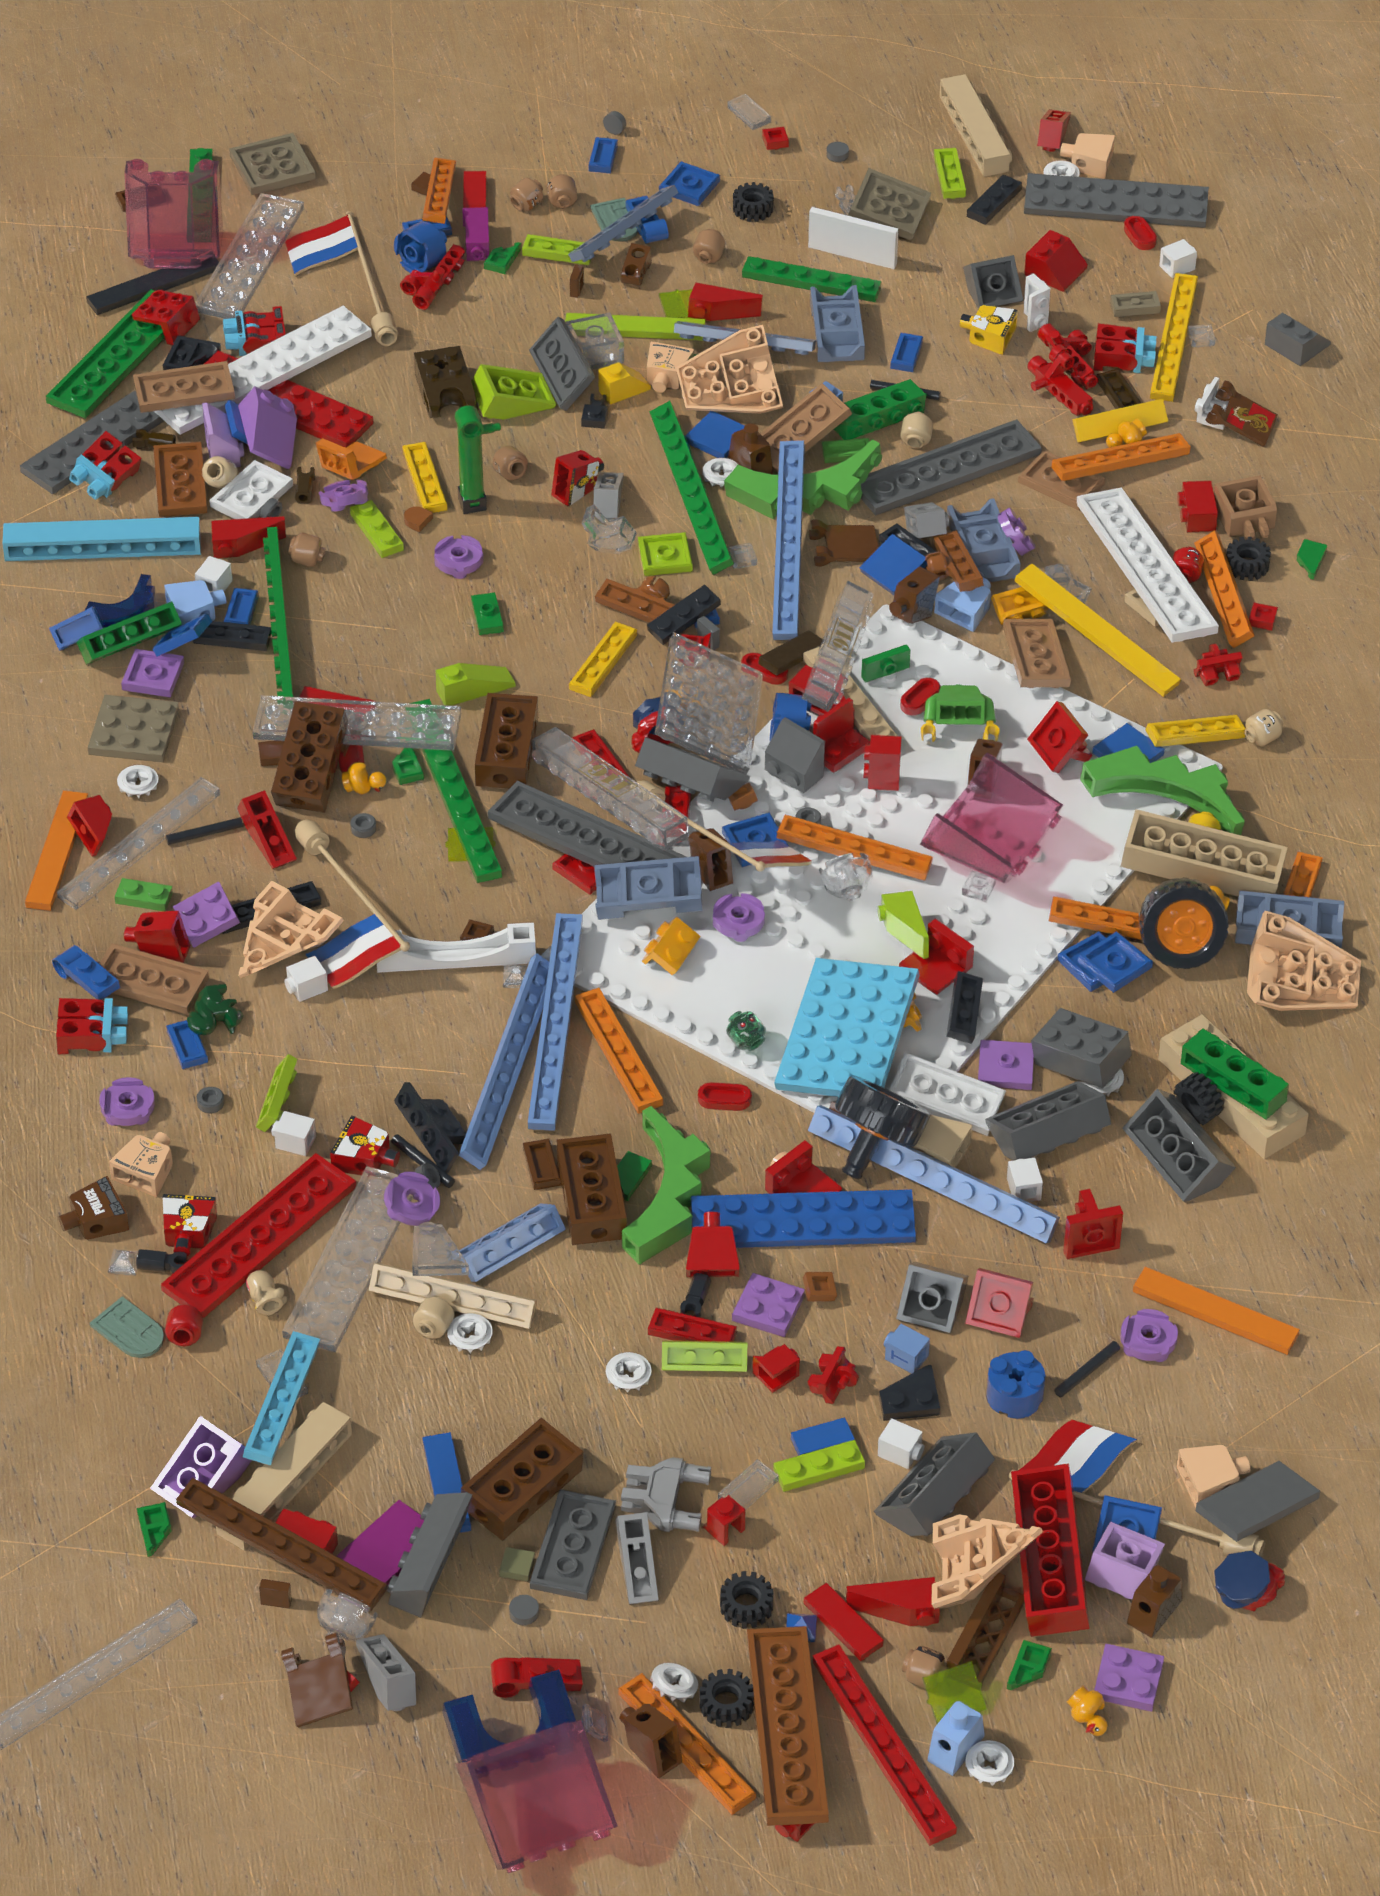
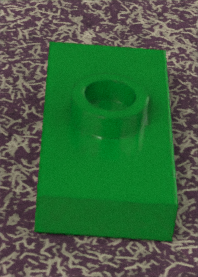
M495 592L471 595V604L479 635L504 632Z
M906 644L862 659L861 678L866 683L910 668V648Z

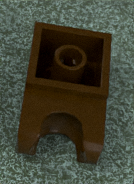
M460 346L414 353L415 377L429 418L441 417L440 410L447 405H457L459 407L471 405L476 408L475 392Z

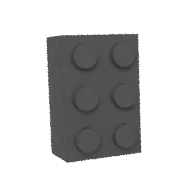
M1062 1008L1052 1016L1031 1040L1036 1065L1100 1088L1106 1086L1132 1055L1128 1031Z

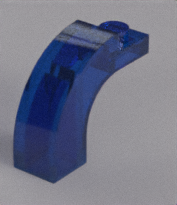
M141 574L134 592L127 599L113 604L89 601L85 610L95 607L104 628L154 609L155 586H152L151 575Z

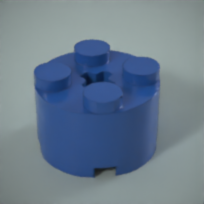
M422 220L395 237L394 251L396 255H400L402 259L400 264L408 272L411 273L413 270L426 272L437 266L446 255L445 243L447 242V237L443 231H439L434 225Z
M776 693L772 711L773 718L770 725V741L781 720L785 717L809 731L811 715H808L807 711H811L812 697Z
M1027 1350L1005 1353L993 1358L988 1370L986 1392L990 1407L997 1413L1001 1411L1008 1414L1009 1418L1014 1419L1025 1418L1034 1414L1044 1397L1045 1370L1042 1364Z

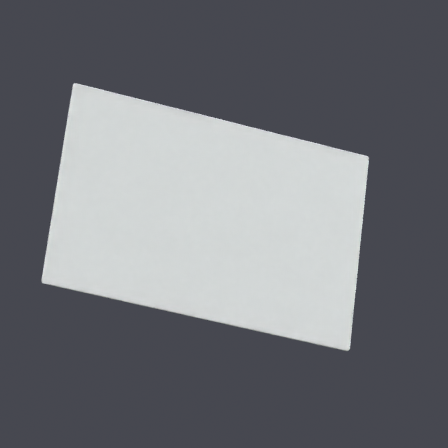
M883 605L860 628L857 639L858 631L851 637V641L848 640L846 642L849 646L848 650L844 645L834 656L896 735L902 737L899 791L868 789V778H863L864 763H869V760H864V753L835 773L824 766L823 778L805 793L790 787L786 782L765 770V751L770 743V720L726 765V767L750 776L747 783L750 782L758 801L746 809L734 811L728 798L726 800L715 798L714 802L699 797V793L691 801L689 819L704 829L714 828L725 839L722 834V826L770 812L779 828L785 814L796 817V813L800 809L806 807L814 808L821 813V825L932 856L933 862L926 880L924 881L787 841L789 847L812 860L811 865L768 867L759 872L754 865L741 867L734 853L731 852L733 884L709 891L701 880L703 911L676 913L675 907L624 911V918L598 920L595 905L597 903L596 899L582 913L583 925L575 987L585 992L600 988L609 1005L815 1113L816 1107L819 1105L829 1108L831 1102L837 1101L838 1097L776 1090L774 1082L815 959L823 958L899 967V963L914 952L887 932L884 921H879L877 906L881 905L882 894L913 891L926 931H928V923L936 918L974 945L973 968L966 973L983 978L976 1034L972 1044L946 1037L954 982L937 995L919 982L917 983L914 1003L922 1015V1019L919 1020L922 1030L916 1032L911 1025L903 1028L884 1087L889 1089L904 1053L956 1072L965 1065L979 1049L980 1041L986 1040L1058 959V954L1066 950L1084 929L1049 922L1053 896L1104 906L1135 871L1120 867L1135 809L1180 820L1190 808V806L1171 798L1149 793L1122 792L1092 797L1080 780L1084 762L1070 758L1059 773L1052 772L1027 738L1056 701L1064 703L1088 733L1085 741L1091 753L1093 746L1126 723L1148 738L1150 737L1145 727L1061 687H1020L1013 664L923 621L913 624L907 623L893 616L889 610V605ZM855 642L851 657L849 658L848 656H850L853 644ZM906 644L911 650L910 668L866 683L861 678L862 659ZM933 678L941 686L956 684L975 685L982 694L992 699L996 717L994 724L1000 729L997 742L1003 744L1000 773L992 800L966 795L970 755L977 739H983L986 724L934 723L936 740L932 742V734L924 735V741H922L921 726L926 724L924 722V712L919 715H908L900 708L901 696L920 679ZM807 711L808 715H811L810 726L813 727L814 721L820 715ZM854 725V728H853V729L856 730L858 733H860L859 730H858V729L856 728V726ZM988 734V740L995 741V736ZM1183 745L1161 746L1165 749L1164 756L1158 760L1177 755L1180 761L1187 766L1189 772L1214 764L1222 772V764ZM1092 754L1093 756L1090 758V760L1096 759L1098 757ZM981 773L979 777L982 780H986L987 775L986 773ZM689 825L687 837L662 839L660 833L653 842L684 856L691 857L688 837L691 833L698 830ZM741 893H746L762 902L765 924L757 934L748 937L746 941L737 942L733 938L721 934L713 927V908L715 903L725 895L732 894V897H741ZM734 914V917L741 918L743 914L739 916ZM677 916L701 937L679 970L672 976L653 959L646 965L642 962V959L647 954L644 951L647 944L653 938L657 939L656 931L664 921L670 923ZM552 945L541 955L549 962ZM749 1015H753V1017H755L757 1021L755 1023H751L747 1019L749 1018ZM746 1021V1028L740 1030L737 1024ZM758 1027V1031L756 1030L755 1032H752V1034L749 1032V1030L753 1031V1029H756ZM742 1032H746L747 1035H749V1036H746L745 1034H742V1035H740V1034H741Z

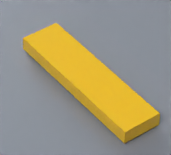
M1163 398L1072 419L1078 443L1109 436L1111 433H1118V426L1125 421L1132 422L1138 419L1145 427L1168 422Z
M426 442L403 445V455L421 507L433 513L447 511V502Z
M615 621L570 681L569 690L592 697L637 637V629Z
M1238 715L1148 723L1145 729L1155 747L1246 737V728Z

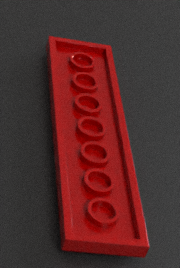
M218 350L204 364L225 361L229 364L238 358ZM289 380L268 389L273 395L282 399H288L293 403L297 418L296 429L345 448L356 442L374 424L373 416Z
M315 1153L162 1282V1292L180 1305L186 1304L197 1308L201 1312L202 1317L205 1318L240 1288L252 1272L261 1270L356 1188V1180Z

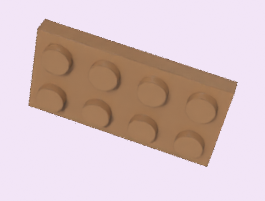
M227 361L133 375L140 413L235 399V391Z
M823 383L760 433L770 444L772 468L778 474L780 441L804 440L806 452L852 414L850 409Z
M1004 619L1003 630L1020 687H1070L1071 678L1053 619Z
M111 943L99 963L119 980L120 988L114 991L113 994L187 1015L209 979V970Z

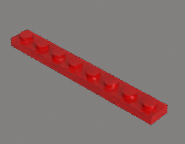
M840 1644L813 1655V1664L928 1845L931 1846L955 1835L957 1832L956 1825Z

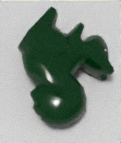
M226 984L209 985L200 991L199 997L195 1002V1011L190 1012L189 1017H187V1025L195 1034L210 1035L216 1029V1021L223 1022L229 1032L233 1034L235 1028L242 1021L243 1012L232 1007L237 1004V1000L224 999L223 997L227 991Z

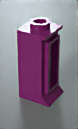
M488 207L462 208L463 226L466 228L467 261H485L489 256Z

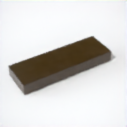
M1119 369L1096 375L1099 386L1115 409L1141 404Z
M808 630L761 655L758 664L773 674L779 675L804 661V652L827 645V641Z

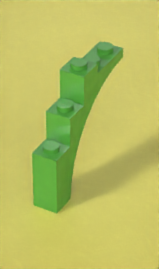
M872 439L858 453L844 462L828 469L804 474L802 511L811 515L816 508L821 507L824 499L846 510H849L854 503H858L862 497L861 484L865 482L868 474L882 460L880 443ZM737 465L724 480L726 496L774 519L777 516L778 475L757 472Z
M1138 746L1083 763L1080 780L1092 797L1122 792L1149 793L1163 796L1186 804L1200 813L1209 812L1213 814L1220 822L1221 829L1225 832L1237 835L1242 834L1245 824L1244 817L1241 812L1236 810L1230 796L1225 794L1228 780L1216 764L1189 772L1187 766L1180 761L1177 755L1150 763L1148 757L1141 752Z
M652 1106L642 1111L643 1130L652 1139L662 1158L664 1176L660 1189L651 1205L637 1220L622 1230V1248L639 1265L692 1233L693 1216L688 1209L691 1207V1196H701L702 1183L697 1175L710 1168L711 1150L707 1143L700 1141L694 1134L685 1138L681 1131L675 1130L668 1123L667 1118L662 1113H658Z

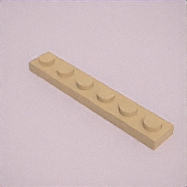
M826 645L803 653V660L808 666L826 674L846 699L851 698L853 700V708L855 710L854 725L865 738L870 741L871 735L897 736Z
M377 1262L373 1265L368 1290L422 1303L429 1297L443 1298L450 1304L453 1311L465 1314H478L486 1319L528 1329L532 1328L537 1303L535 1299Z

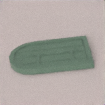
M625 198L590 205V209L601 231L628 213ZM636 227L633 229L627 228L624 236L617 240H612H630L637 235L638 230Z
M123 1296L90 1322V1327L131 1357L143 1358L151 1356L159 1351L164 1342V1334L160 1325Z

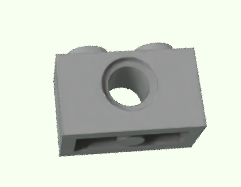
M933 502L904 507L907 531L917 538L947 534L946 527L949 526L948 513L944 512V509Z

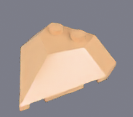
M271 881L254 901L253 908L255 914L249 924L243 952L245 957L244 965L240 967L238 976L241 979L301 951L322 945L342 924L343 918L325 908L318 914L299 904L289 889Z
M957 1515L933 1523V1545L942 1558V1581L932 1584V1606L934 1608H948L975 1599L988 1583L1035 1540L1043 1530L1040 1527L1034 1526L1030 1529L1020 1528L1019 1524L984 1518L980 1521L970 1520L966 1515Z

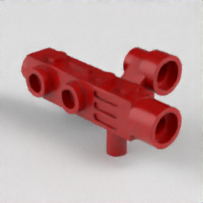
M453 244L433 272L413 270L404 277L400 283V288L405 294L414 295L412 301L417 308L421 310L428 309L444 283L446 285L450 284L455 276L453 271L456 270L458 272L465 262L462 259L465 254L464 249L459 245Z
M1052 324L1043 325L1038 331V338L1050 350L1056 345H1063L1074 358V365L1068 369L1071 372L1072 380L1077 385L1082 384L1086 389L1095 387L1098 383V378L1093 369L1078 354L1086 355L1091 351L1092 345L1087 341V336L1078 329L1071 332L1067 338H1063Z
M1056 345L1049 353V359L1052 361L1050 363L1040 355L1034 356L1029 361L1027 368L1035 376L1036 380L1031 382L1033 391L1046 388L1076 416L1080 414L1087 416L1092 412L1093 398L1064 373L1065 370L1070 369L1074 365L1075 360L1063 345Z

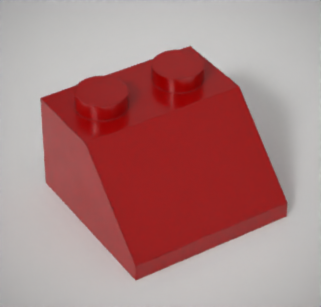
M1049 230L1026 253L1024 275L1029 276L1034 273L1046 285L1064 292L1087 269L1088 264L1069 237Z

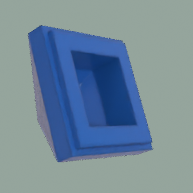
M787 1613L786 1627L807 1626L808 1642H815L817 1615Z

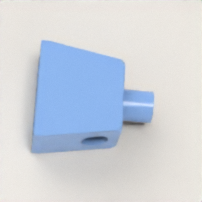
M982 577L984 586L977 587L972 591L962 592L959 591L955 582L951 583L936 594L934 613L974 632L990 608V582Z
M203 580L164 585L166 603L173 602L181 620V625L204 614H208L211 620L214 621V606L226 604L223 589L209 592Z
M956 1701L933 1730L927 1761L953 1776L966 1760L969 1749L984 1738L983 1716L962 1702Z

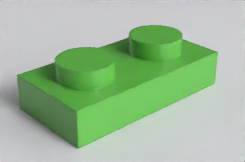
M122 878L115 894V904L166 911L173 894V889L169 885Z

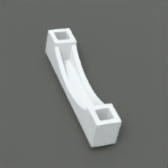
M534 923L507 924L506 929L492 935L450 942L417 939L402 934L401 930H395L404 942H409L410 949L406 952L401 950L378 962L377 973L529 964L531 957L536 954Z

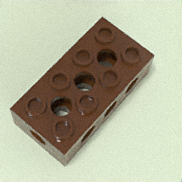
M487 693L474 764L475 786L510 789L517 781L527 785L539 718L538 696ZM504 732H510L512 734L505 735ZM501 750H507L509 752L502 753Z
M295 701L271 790L275 805L325 813L348 726V718L344 708Z
M611 1133L557 1139V1164L571 1244L580 1245L622 1240V1230L627 1227V1217Z
M540 1418L461 1487V1493L467 1492L472 1494L468 1513L500 1540H505L582 1471L584 1451L543 1418Z

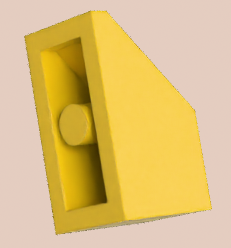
M620 362L598 370V391L602 396L606 395V401L610 405L651 390V385L640 372Z

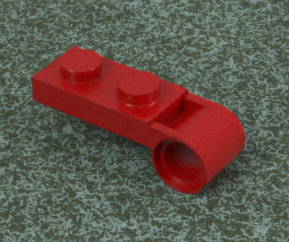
M504 1657L496 1659L491 1663L493 1693L500 1698L513 1697L519 1693L520 1689L581 1691L583 1686L580 1659Z

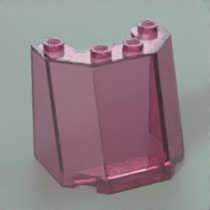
M133 159L126 161L124 175L128 257L132 259L139 258L144 261V266L148 268L193 269L201 266V261L207 258L220 257L223 239L219 161L203 159L195 165L194 172H148L149 166L143 160Z
M986 753L971 782L943 816L939 813L935 814L920 845L1002 883H1007L1013 877L1015 878L1017 874L1020 876L1028 865L1026 861L1028 858L1033 860L1041 849L1039 843L1049 828L1054 829L1061 820L1062 816L1059 815L1063 804L989 753Z
M581 1720L569 1721L529 1734L455 1763L497 1870L506 1869L507 1873L525 1868L524 1861L528 1859L531 1863L548 1857L546 1852L557 1847L558 1851L561 1852L576 1846L575 1840L583 1837L592 1836L593 1841H597L610 1836V1829L618 1827Z

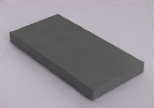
M557 317L529 351L540 372L543 374L560 409L567 411L595 379V375L564 319Z
M1277 1461L1197 1502L1195 1511L1237 1542L1318 1500L1320 1490L1285 1464Z
M559 1490L530 1580V1589L583 1600L588 1599L616 1509V1500Z

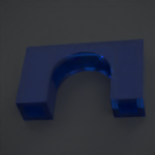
M560 1670L530 1678L529 1690L538 1715L539 1726L531 1737L519 1743H503L492 1738L486 1732L482 1725L473 1694L443 1703V1717L463 1779L471 1777L472 1780H479L487 1777L489 1772L500 1769L502 1772H506L518 1767V1763L525 1761L537 1763L545 1760L549 1754L558 1752L559 1755H564L576 1750V1747L580 1744L581 1734Z

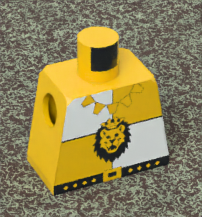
M982 305L975 316L962 314L959 326L970 330L969 341L972 344L1003 355L1017 328L1018 310Z

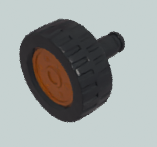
M1185 877L1164 881L1153 888L1145 897L1138 916L1140 935L1149 953L1157 961L1175 969L1196 968L1208 963L1215 957L1225 944V939L1228 936L1229 922L1224 904L1217 893L1207 884Z
M855 1075L849 1076L836 1101L835 1109L856 1122L855 1125L861 1128V1131L846 1159V1165L842 1167V1172L855 1179H861L862 1173L866 1170L881 1139L887 1141L891 1139L903 1145L914 1147L925 1130L930 1113L912 1101L878 1084Z

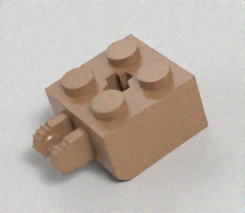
M1261 475L1215 484L1214 497L1218 517L1229 537L1244 534L1247 539L1249 536L1254 540L1255 532H1259L1262 538L1269 536V529L1275 528L1277 508Z

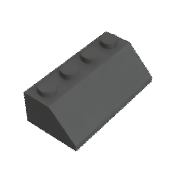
M646 737L635 764L636 767L644 769L643 775L658 779V776L663 777L661 782L674 787L679 783L681 784V790L692 794L699 791V797L714 802L715 798L726 800L750 779V776L678 747Z
M1080 1081L985 1119L986 1125L1004 1156L1013 1161L1032 1158L1040 1153L1052 1152L1057 1146L1065 1143H1074L1078 1141L1079 1137L1098 1133L1103 1127L1111 1125L1105 1094Z
M1156 1089L1122 1128L1183 1202H1188L1218 1188L1236 1168L1174 1094L1160 1089Z
M977 1432L943 1436L874 1512L878 1517L909 1536H928L933 1533V1523L941 1521L943 1517L954 1511V1505L960 1498L971 1492V1486L977 1479L987 1474L989 1471L988 1467L995 1458Z
M467 1492L436 1494L432 1504L426 1503L420 1517L424 1522L421 1528L415 1527L409 1541L413 1546L410 1552L404 1551L398 1567L402 1570L398 1577L392 1576L388 1585L387 1592L391 1593L389 1605L420 1618L422 1617L465 1522L472 1494Z

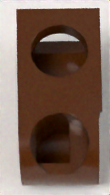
M631 243L622 268L621 283L641 286L644 274H646L647 269H650L652 263L650 246ZM641 251L645 255L643 257H636L635 252Z

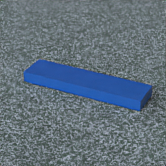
M451 1432L422 1437L434 1498L436 1494L461 1493L462 1482ZM468 1512L460 1533L471 1531Z

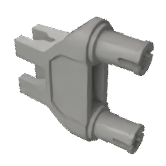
M676 1457L666 1459L652 1467L628 1465L626 1488H623L621 1495V1511L636 1514L647 1512L648 1520L661 1531L670 1532V1530L673 1531L675 1528L699 1532L702 1514L676 1510L675 1506L680 1484H683L685 1481L709 1485L712 1467L688 1464L683 1458Z

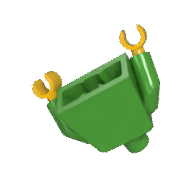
M943 685L939 693L934 694L926 701L924 722L926 724L921 726L922 741H924V735L932 734V742L936 740L934 723L986 724L983 739L988 740V734H992L995 736V741L998 740L1000 729L994 724L996 722L994 703L991 698L982 694L977 686Z

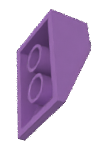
M254 386L238 405L249 450L257 456L289 469L292 465L297 422L293 403L288 399H282L273 395L268 390H262Z
M200 1416L151 1489L195 1519L197 1515L176 1503V1498L193 1477L216 1491L224 1493L241 1477L252 1460L243 1458L245 1446Z

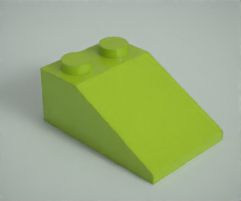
M480 364L471 381L476 401L483 417L505 420L552 409L556 406L544 376L539 372Z

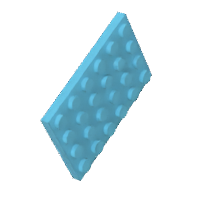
M816 958L774 1082L776 1090L839 1097L844 1084L851 1075L885 1087L919 980V970L917 968Z

